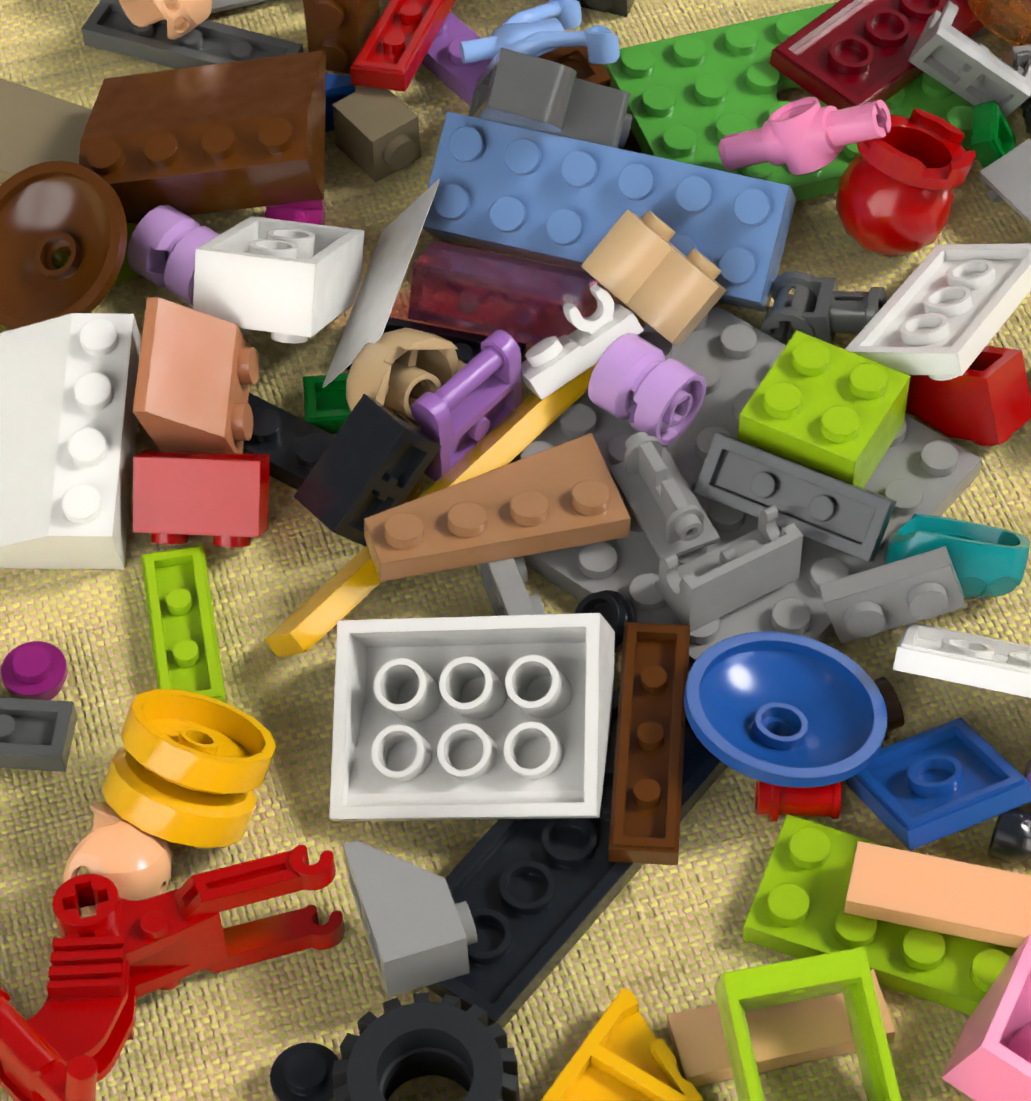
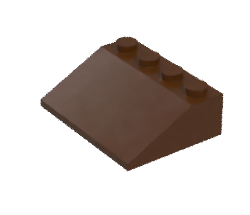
M324 50L105 78L80 139L79 164L89 168L111 185L121 201L127 223L140 222L149 211L160 205H170L185 215L190 216L324 199L326 55Z

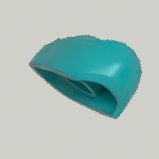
M915 513L907 523L889 537L884 560L885 564L946 546L964 598L999 597L1014 591L1020 585L1026 568L1030 542L1026 536L1014 531L963 520Z

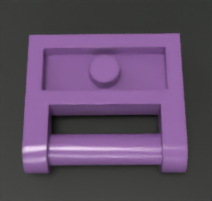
M495 330L481 343L482 351L436 392H425L411 405V413L415 421L421 426V431L442 446L424 471V474L435 482L447 473L453 465L504 418L523 403L521 351L513 337L503 330Z

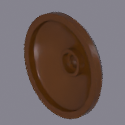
M68 161L43 162L21 170L0 186V325L13 330L71 313H91L106 297L117 279L123 264L127 245L125 212L118 195L111 185L89 168Z

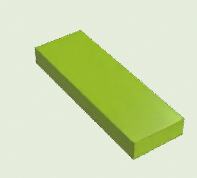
M204 545L142 554L141 563L157 689H178L206 695L227 703Z

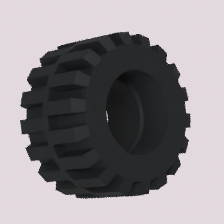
M429 992L413 993L414 1003L401 1006L398 997L384 1002L383 1015L377 1018L369 1011L357 1021L359 1036L347 1033L340 1045L342 1060L334 1061L332 1073L335 1088L333 1089L334 1101H388L392 1093L403 1083L413 1078L428 1075L446 1077L460 1084L468 1092L462 1101H520L517 1059L514 1048H508L506 1032L499 1023L488 1026L487 1012L479 1006L473 1004L467 1011L461 1010L460 997L444 994L442 1003L430 1002Z

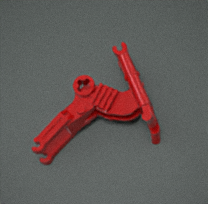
M298 845L293 850L192 875L178 889L138 901L119 897L115 884L102 875L83 874L67 880L57 889L53 896V911L59 934L62 938H53L52 941L53 952H51V967H49V981H47L48 997L43 1007L37 1014L26 1020L8 1002L11 1000L8 993L0 987V1086L14 1101H95L96 1083L112 1070L126 1041L133 1040L134 1038L133 1027H135L137 998L157 989H173L182 978L202 969L220 973L309 948L326 950L338 945L345 934L343 914L338 910L333 911L330 914L329 921L323 925H319L317 907L315 905H308L302 909L224 929L222 928L219 913L301 890L314 891L328 886L336 875L333 852L329 850L322 852L320 860L316 864L310 865L307 847L305 845ZM96 905V915L80 918L82 915L81 908Z

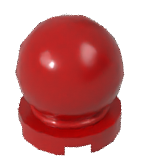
M913 108L910 118L890 115L891 130L889 133H886L887 136L857 142L859 153L854 156L838 182L836 209L846 234L866 251L887 257L915 253L935 241L950 217L954 197L952 189L964 183L976 156L975 151H966L961 146L965 136L961 130L938 116Z

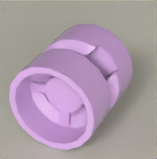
M160 205L149 211L132 233L127 248V262L131 270L160 287H166L168 292L193 306L195 251L198 247L220 234L206 226L200 227L197 221L170 205Z
M633 333L620 336L606 349L598 360L588 385V397L592 403L618 419L625 420L629 418V423L633 429L638 432H646L648 436L656 437L663 446L676 441L687 430L700 410L706 394V380L701 374L676 359L669 358L665 360L662 350Z

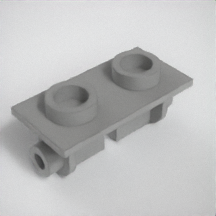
M637 432L631 435L625 443L627 448L625 461L609 466L608 470L659 559L661 560L673 553L678 557L719 542L720 536L667 449L662 447L656 437L648 436L646 432Z

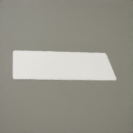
M440 179L432 184L381 233L322 388L326 387L353 363V360L365 344H375L383 335Z

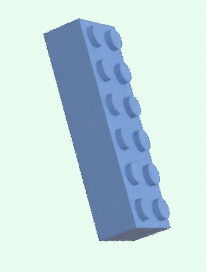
M447 111L428 188L438 179H440L422 229L435 238L585 271L581 265L627 209L637 214L640 218H642L647 210H650L676 232L669 242L687 256L695 248L722 271L715 281L727 291L717 302L768 313L772 299L771 289L778 275L796 197L791 187L785 184Z

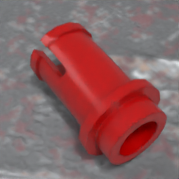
M756 780L755 813L756 815H768L769 822H777L779 815L786 816L787 814L793 816L831 817V819L839 818L841 782L819 787L791 788L771 785Z

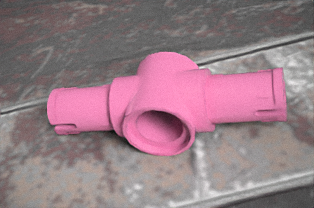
M816 97L802 98L775 110L760 128L725 135L724 139H721L719 142V156L723 166L728 171L770 162L775 166L786 164L790 174L802 175L830 164L838 157L839 152L843 151L845 145L887 136L886 133H889L891 130V116L886 104L882 100L838 110L831 105L821 107Z

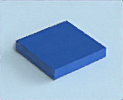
M957 718L880 749L874 760L864 770L845 780L849 788L910 851L1031 802L1030 782L962 718Z

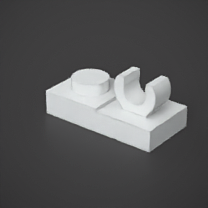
M596 284L589 288L597 300V309L594 314L589 317H582L580 311L568 302L563 306L564 315L578 329L568 336L564 334L560 338L556 336L547 337L532 346L525 354L527 360L521 364L522 380L527 388L541 400L596 364L606 349L617 338L627 333L638 335L644 331L633 312L617 302L614 304L611 295Z

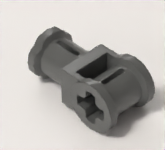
M798 271L784 272L777 276L773 282L771 296L774 304L772 311L768 312L763 319L761 331L787 345L794 335L791 334L792 329L796 328L797 331L833 345L835 333L859 334L887 302L885 288L871 287L869 292L839 291L836 278H815L805 272ZM792 288L795 289L794 295L789 294Z

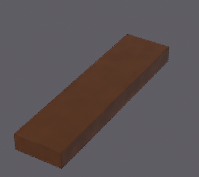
M624 622L609 836V862L678 865L686 720L684 691L688 678L690 625Z

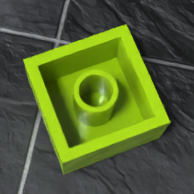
M796 330L739 414L738 439L864 488L904 425L910 376Z

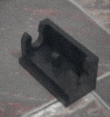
M363 394L294 495V498L333 533L366 546L364 519L402 505L442 446L394 410L391 413L377 400Z

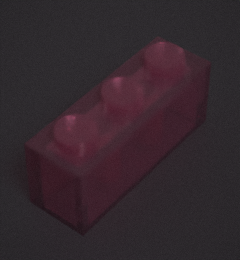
M434 241L413 263L408 319L488 336L495 330H503L512 336L516 342L535 345L547 337L556 336L560 338L564 334L568 336L578 328L566 319L563 306L570 302L580 311L582 317H589L597 309V300L589 288L595 284L601 288L604 286L588 272Z

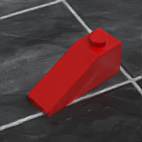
M986 346L962 376L950 380L938 381L929 378L928 375H909L910 383L906 411L948 437L972 440L981 446L1000 445L1009 440L1015 431L1031 419V397L1022 350Z

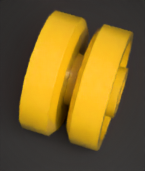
M153 689L137 694L130 705L120 734L124 747L119 748L112 758L102 787L106 803L125 821L148 834L172 843L199 848L227 847L241 841L257 802L254 789L261 787L277 747L272 734L252 716L233 705L206 695L178 689Z

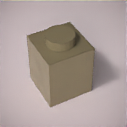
M363 87L332 104L336 146L375 182L380 181L397 170L404 169L411 162L421 157L418 116L390 90Z

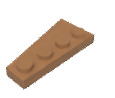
M589 433L364 519V538L379 580L384 582L629 537L631 518L593 434Z

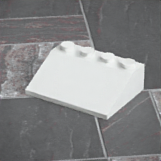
M71 313L0 333V568L124 570L133 480V456H135L138 419L133 413L141 336L134 314Z
M600 613L337 620L329 819L332 821L599 818L614 699L615 631Z

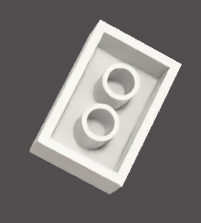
M250 216L196 249L193 309L237 324L243 335L248 334L249 329L271 332V339L277 342L292 344L307 342L308 337L314 336L355 303L361 287L364 230Z

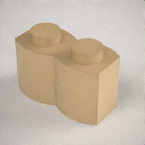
M627 209L581 267L670 343L681 346L727 291L715 281L722 271L695 248L687 256L669 242L676 232L650 210H647L642 218H640L637 214Z

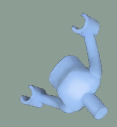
M549 0L550 2L516 13L500 27L494 29L490 37L461 41L459 46L463 64L493 59L501 48L537 57L559 47L582 46L587 47L588 61L590 63L609 64L616 62L619 58V39L609 28L602 25L591 26L585 31H565L564 29L577 28L581 24L580 3L577 0Z

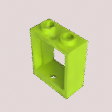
M865 947L729 971L720 975L714 986L738 1101H764L745 1011L840 993L843 994L867 1100L902 1101Z

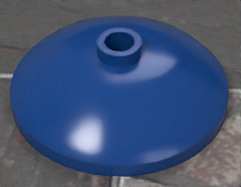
M770 631L749 632L717 642L704 651L694 662L684 691V709L690 727L700 742L715 757L749 778L781 787L809 788L826 786L857 775L877 756L887 729L888 717L883 696L867 672L837 649L817 640L796 634Z

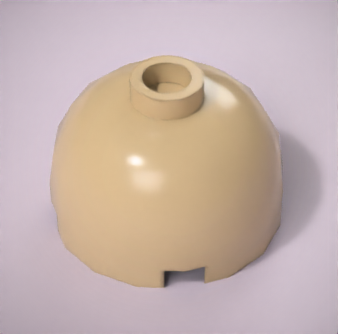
M410 328L383 333L375 344L369 342L365 344L353 360L346 381V400L352 412L363 394H366L381 403L391 413L394 410L421 430V426L415 421L411 413V405L425 392H436L462 369L466 363L458 359L457 353L454 350L458 348L452 342L437 335Z

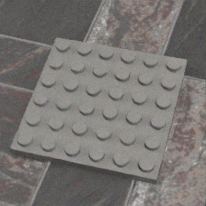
M716 304L681 346L670 343L647 323L642 327L644 331L638 334L639 337L662 350L665 360L669 358L676 359L701 374L706 380V394L693 422L676 441L667 446L662 445V447L667 449L692 492L694 491L715 432L738 439L739 414L786 346ZM587 390L510 463L592 433L607 467L625 461V452L627 450L625 443L631 435L638 431L632 428L629 418L625 420L618 419L592 403L588 397ZM905 414L904 425L864 486L867 490L897 501L875 560L868 562L803 536L799 579L691 631L688 671H690L698 657L709 647L739 634L761 631L784 632L825 643L835 630L824 607L819 584L885 565L884 556L889 537L907 523L915 513L941 517L980 474L982 458ZM620 491L619 494L631 518L629 537L523 556L527 567L580 601L592 593L612 590L626 596L633 603L637 613V623L683 625L655 588V579L659 578L660 559ZM693 492L720 536V541L678 556V567L757 529L758 518ZM778 526V529L781 533L783 527Z

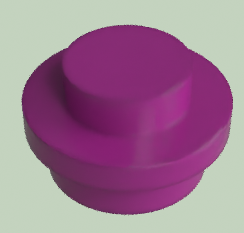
M41 641L28 642L17 646L8 653L1 666V677L5 688L10 694L19 699H53L61 691L68 673L66 659L61 650L50 643Z

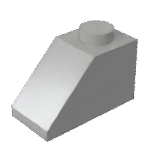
M358 840L344 843L343 850L348 883L387 997L396 996L470 973L468 945L478 942L475 924L466 901L454 904L446 879Z

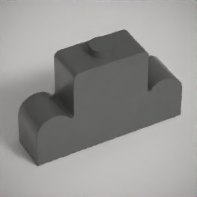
M501 48L476 81L468 116L623 149L632 123V115L626 113L631 94L626 91L576 78V71L563 64Z

